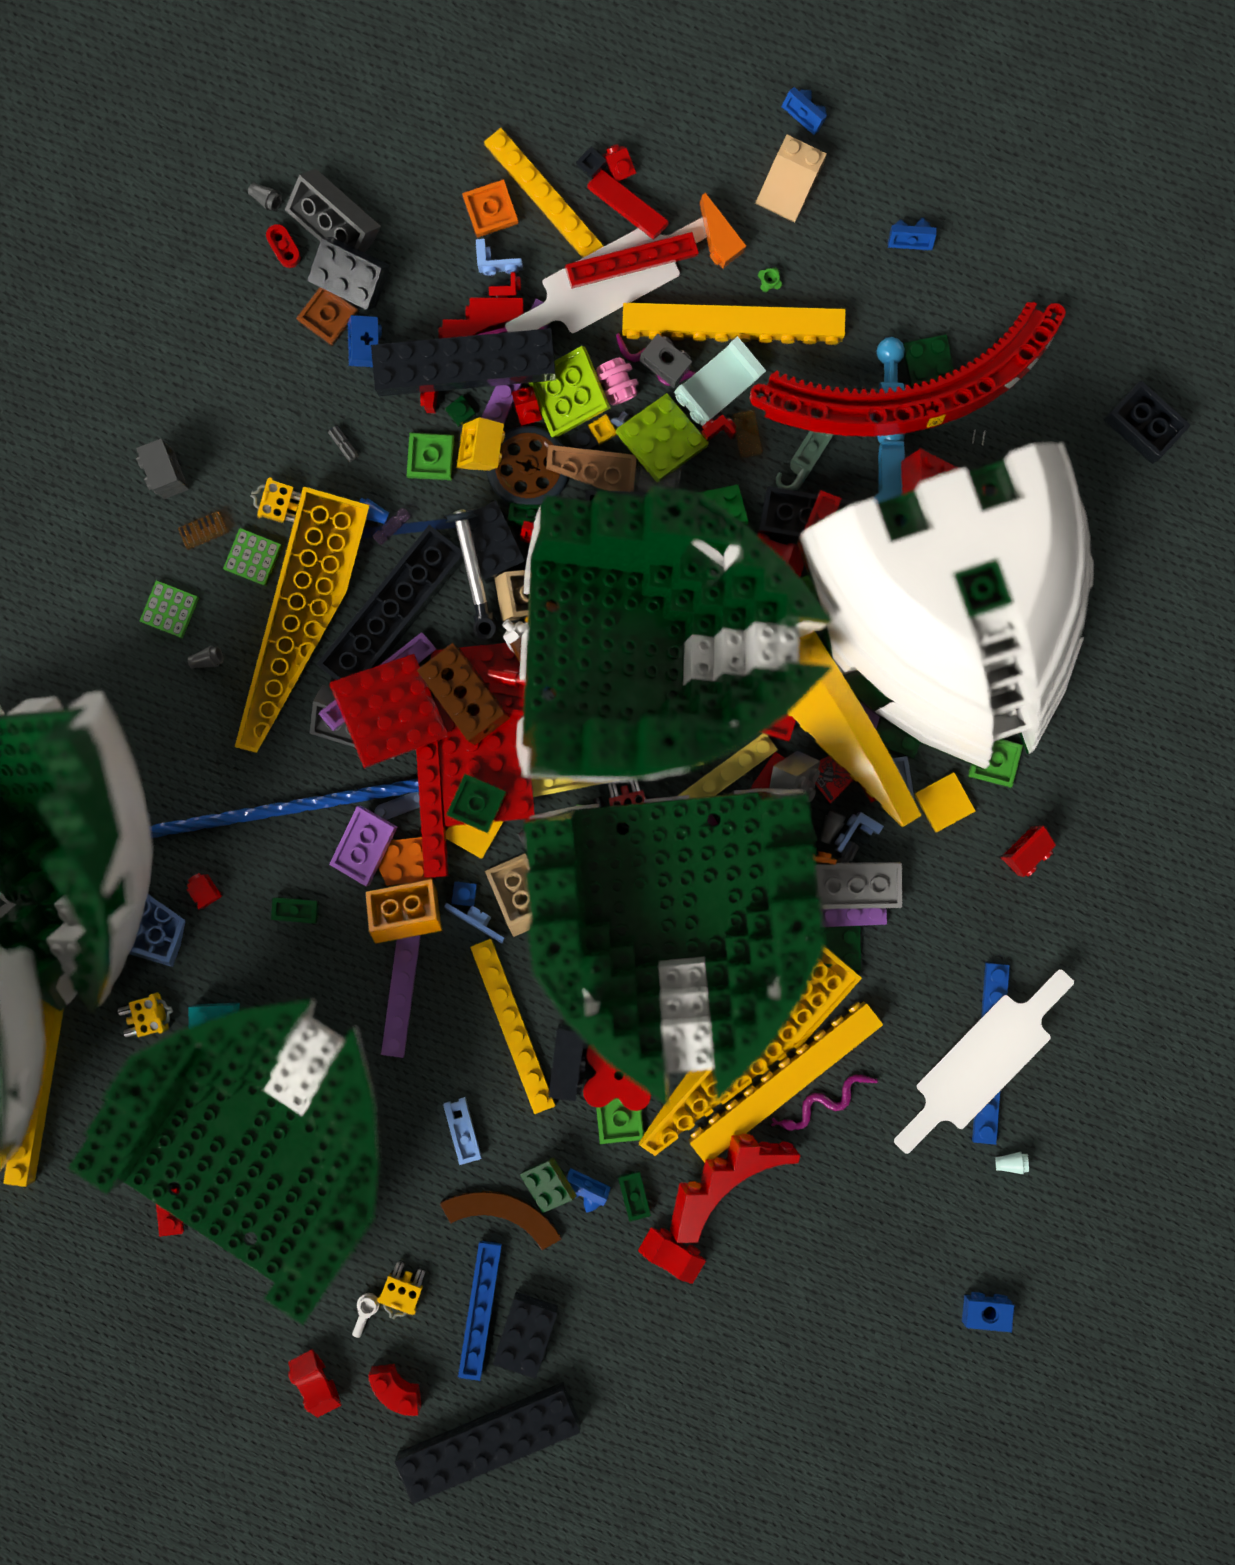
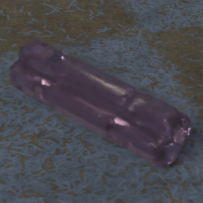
M401 508L396 513V516L393 515L381 527V531L378 530L373 535L378 544L382 545L388 536L391 537L402 526L403 521L406 522L411 515L405 508Z

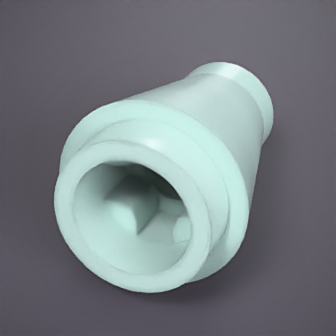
M1017 1152L995 1157L996 1171L1001 1170L1018 1174L1029 1172L1028 1154Z

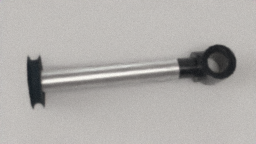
M475 509L458 510L444 515L448 518L445 523H456L476 615L473 616L475 621L473 631L478 638L487 640L496 633L498 621L493 616V612L488 609L468 520L478 515L474 514ZM481 623H489L491 631H483Z

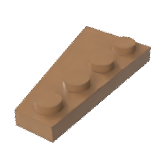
M549 445L546 469L604 491L634 492L637 458L631 454Z

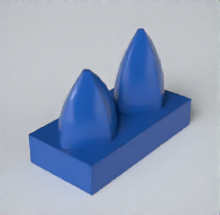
M793 87L788 92L781 107L815 135L827 117L825 106H815L811 102V90L798 91Z
M921 218L915 226H908L903 220H899L891 227L888 247L932 250L936 238V228L931 227L924 218Z
M570 1168L566 1178L577 1197H584L583 1204L586 1213L596 1210L600 1205L604 1207L611 1187Z

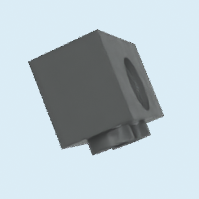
M657 334L641 353L640 362L675 388L691 369V357L685 351L676 349L669 338L666 336L661 337ZM670 356L673 359V361L671 363H665L663 362L662 357Z

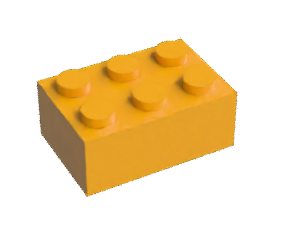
M432 879L366 892L369 932L375 944L442 931L438 894Z

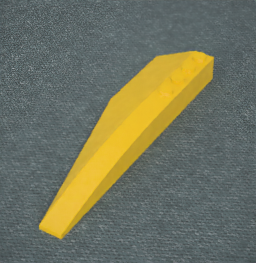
M303 486L235 747L258 752L348 589L370 505Z
M812 631L799 637V663L832 666V669L788 715L792 716L800 724V727L805 732H808L815 739V742L840 767L843 766L850 773V776L856 782L858 781L867 790L866 792L872 798L874 797L901 827L922 816L879 734L816 632Z
M824 945L823 953L802 999L770 1048L718 1101H716L713 1069L689 1071L669 1097L668 1105L664 1104L640 1140L639 1145L656 1156L676 1141L681 1132L689 1131L696 1126L694 1123L704 1115L706 1117L714 1112L713 1108L720 1103L722 1105L749 1086L754 1077L760 1074L763 1075L777 1060L782 1061L786 1058V1053L794 1047L798 1049L858 984L862 977ZM824 963L831 964L832 966L827 967Z

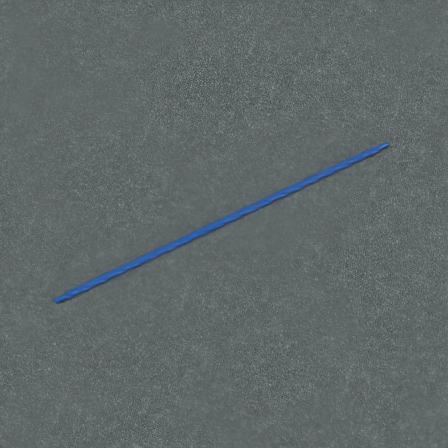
M418 779L400 781L390 785L366 787L356 791L331 793L322 797L297 799L288 803L280 802L256 808H245L221 814L193 817L187 820L159 823L150 826L151 838L230 825L237 822L265 819L271 816H283L306 810L323 809L340 804H352L374 798H386L409 792H419Z

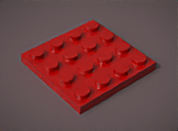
M415 654L330 683L331 690L364 768L449 736L429 687L417 671L420 666Z

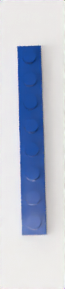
M985 963L981 1018L1004 995H1007L1010 965ZM1000 1091L974 1117L972 1142L996 1145Z

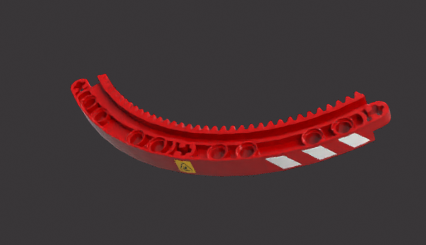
M1027 302L1017 321L1009 328L1008 332H1005L1003 338L998 340L997 344H993L992 349H987L986 354L982 353L980 358L976 357L973 363L968 362L966 367L961 366L959 371L953 370L952 375L946 373L944 378L938 376L937 381L932 378L929 384L922 381L921 386L914 383L912 389L909 385H906L903 391L898 386L896 392H894L890 387L887 393H885L883 388H880L877 394L874 389H871L870 394H867L866 390L862 389L861 394H858L855 388L852 393H849L847 388L840 392L839 387L831 391L830 386L827 385L825 390H823L821 384L813 388V383L809 382L805 386L804 380L796 383L795 377L787 380V374L779 377V371H776L770 375L767 385L757 384L753 386L750 393V402L755 407L765 410V417L773 421L813 432L834 435L885 436L933 428L980 409L1014 386L1045 353L1055 337L1066 311L1062 305L1052 303L1048 305L1043 313L1035 309L1037 303ZM1052 313L1057 314L1054 321L1050 319ZM760 393L764 394L761 398H757V395H760Z

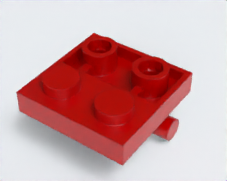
M494 665L493 670L489 669L488 678H491L490 691L508 715L523 717L525 680H520V670Z

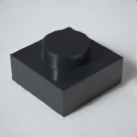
M590 147L577 160L576 165L588 177L593 179L607 165V160Z
M588 425L568 436L574 448L592 450L599 446Z

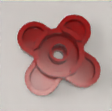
M590 1045L588 1046L587 1060L596 1073L584 1085L583 1095L586 1102L593 1107H604L613 1099L618 1098L629 1110L639 1111L644 1109L650 1102L651 1094L625 1075L621 1079H616L614 1074L618 1070L609 1065Z

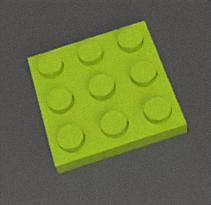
M580 346L555 360L556 380L529 383L534 389L539 409L552 438L566 433L611 408L584 346Z
M667 393L622 424L615 432L657 483L704 450L709 444Z

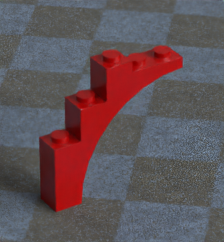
M470 298V305H466V319L469 320L443 319V327H439V339L473 336L504 328L506 323L524 314L523 298ZM439 391L421 393L420 402L421 406H424L426 413H436Z
M732 1135L727 1159L719 1157L705 1159L701 1183L694 1181L679 1183L670 1228L676 1242L698 1243L702 1228L718 1202L732 1188L748 1177L768 1168L799 1163L800 1154L793 1144L788 1142L757 1143L753 1135Z

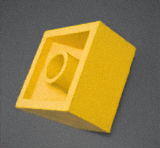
M481 417L463 424L456 468L486 471L498 468L502 458L500 447L505 438L504 424Z

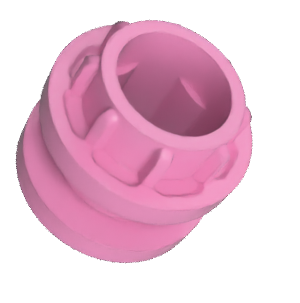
M621 357L612 359L596 369L598 379L601 384H604L606 389L604 392L606 398L612 406L634 398L638 393L636 387L639 385L637 379L630 380L628 372L632 370V366L630 363H625Z

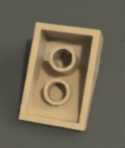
M786 135L756 200V204L795 222L824 165L827 153Z
M525 570L504 572L494 578L502 621L507 619L510 621L521 620L528 616L529 594H524Z
M526 853L485 871L513 937L528 931V926L531 922L526 873L529 870Z

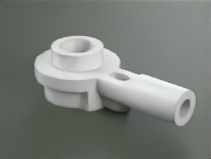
M372 1293L361 1295L357 1301L359 1317L352 1333L354 1337H361L367 1319L379 1309L380 1303L377 1301V1296Z

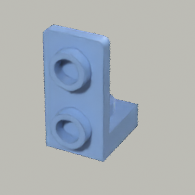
M476 239L479 273L490 276L495 275L496 272L505 271V273L511 274V272L517 273L518 270H523L521 258L491 260V249L486 247L485 239Z
M858 812L856 815L852 814L846 823L849 826L845 834L840 833L834 843L837 845L835 850L842 852L859 824H861L860 829L869 835H872V833L879 834L884 826L862 812Z

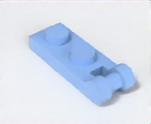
M466 1097L460 1098L458 1102L451 1103L449 1101L444 1103V1110L459 1165L482 1159ZM461 1110L462 1116L455 1118L454 1112Z

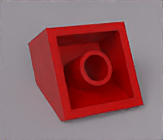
M1031 826L1000 858L1018 876L1025 877L1027 875L1029 877L1037 870L1038 867L1036 865L1041 860L1045 861L1053 854L1052 849L1056 844L1043 826Z

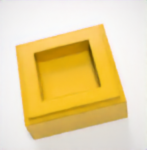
M607 414L588 425L599 445L617 435L615 433L616 429Z

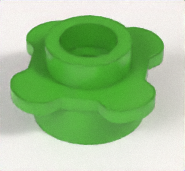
M777 268L761 270L758 273V278L761 279L760 288L762 291L767 292L769 289L781 288L782 282L779 280V270Z

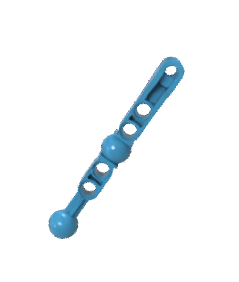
M885 338L877 346L878 360L884 364V382H880L878 393L880 388H883L884 392L887 393L890 387L896 392L898 386L904 391V384L897 381V363L903 359L905 353L904 345L898 338ZM905 433L877 436L880 446L878 454V494L874 496L876 503L902 495L901 461L905 459ZM897 515L900 519L901 527L905 526V518Z

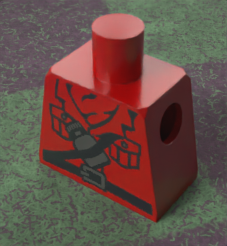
M830 756L820 760L818 769L820 770V775L815 784L829 803H832L854 779L843 766L840 767Z

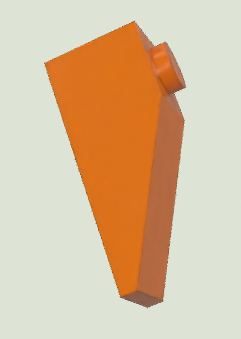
M704 193L700 200V208L710 257L716 265L719 264L722 268H725L744 253L746 245L708 195Z

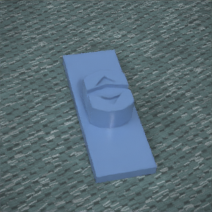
M446 903L445 910L498 942L502 943L504 941V937L486 927L491 919L489 915L484 912L480 913L481 910L474 906H471L468 913L464 914Z

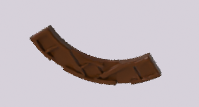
M492 1191L462 1193L440 1202L450 1224L471 1216H495L509 1220L523 1228L533 1237L541 1250L562 1240L555 1226L545 1215L532 1207L531 1204L509 1194Z

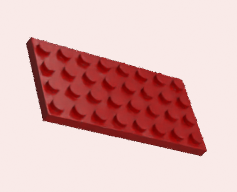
M507 643L460 647L488 687L491 678H488L489 669L493 670L494 665L520 670V662L517 656L509 649ZM444 649L435 650L434 652H432L431 659ZM454 673L449 675L448 681L453 678ZM467 690L462 692L461 698L466 696ZM434 695L435 704L449 735L447 738L438 741L445 826L467 825L446 815L464 774L507 792L494 822L524 820L535 815L532 777L522 775L523 770L519 762L516 746L517 723L522 717L509 715L510 719L474 745L467 741ZM479 707L475 709L474 716L479 713Z

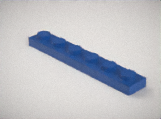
M479 1241L458 1378L481 1380L501 1243Z

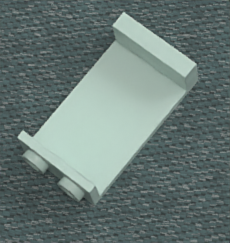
M737 336L683 385L678 386L674 393L676 394L677 401L689 409L692 419L703 426L759 379L766 370Z

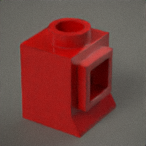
M198 873L188 879L187 891L194 902H198V909H204L222 897L208 874L200 875Z

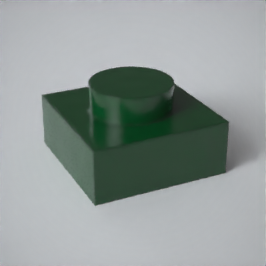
M460 396L444 408L458 428L476 415L463 396Z

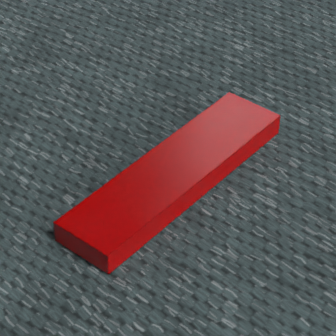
M601 170L587 184L591 192L653 240L668 226L667 219L605 171Z

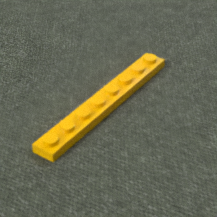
M499 128L484 141L489 151L582 258L604 247L502 128Z
M492 938L471 946V951L534 1114L555 1107L554 1099L548 1098L549 1086Z

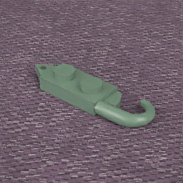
M809 431L790 462V467L797 477L790 486L782 484V473L779 472L776 476L777 487L797 491L834 434Z

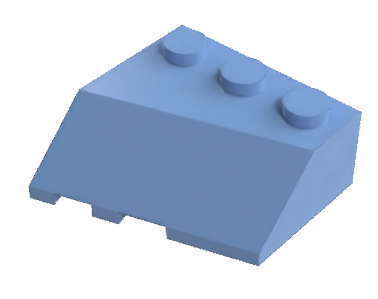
M147 894L138 933L129 954L173 967L181 946L185 920Z

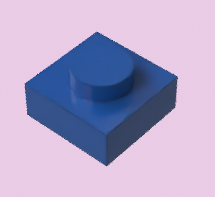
M455 881L452 904L474 906L477 884Z

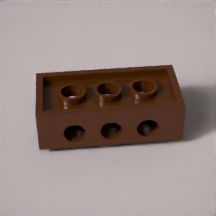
M454 643L450 644L417 670L468 742L476 745L510 719V716L503 709L500 702L490 691L462 650ZM454 673L453 678L448 681L449 675ZM467 690L466 696L461 698L462 692ZM479 707V713L474 716L475 709Z

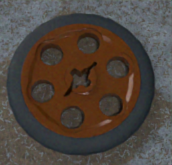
M532 425L519 426L505 432V438L500 447V453L502 454L501 462L498 468L487 471L490 485L496 494L508 503L541 505L546 495L557 497L563 491L569 477L546 469L544 460L547 458L549 445L565 447L558 437L552 438L548 430ZM535 440L542 444L541 450L537 452L529 448L530 443ZM514 444L520 447V453L516 456L508 453V448ZM528 461H531L535 469H529L526 472L522 464H527ZM504 465H509L513 468L510 476H503L500 470ZM546 478L549 481L548 487L545 489L538 488L536 485L537 480ZM516 483H526L527 490L523 493H518L515 490Z

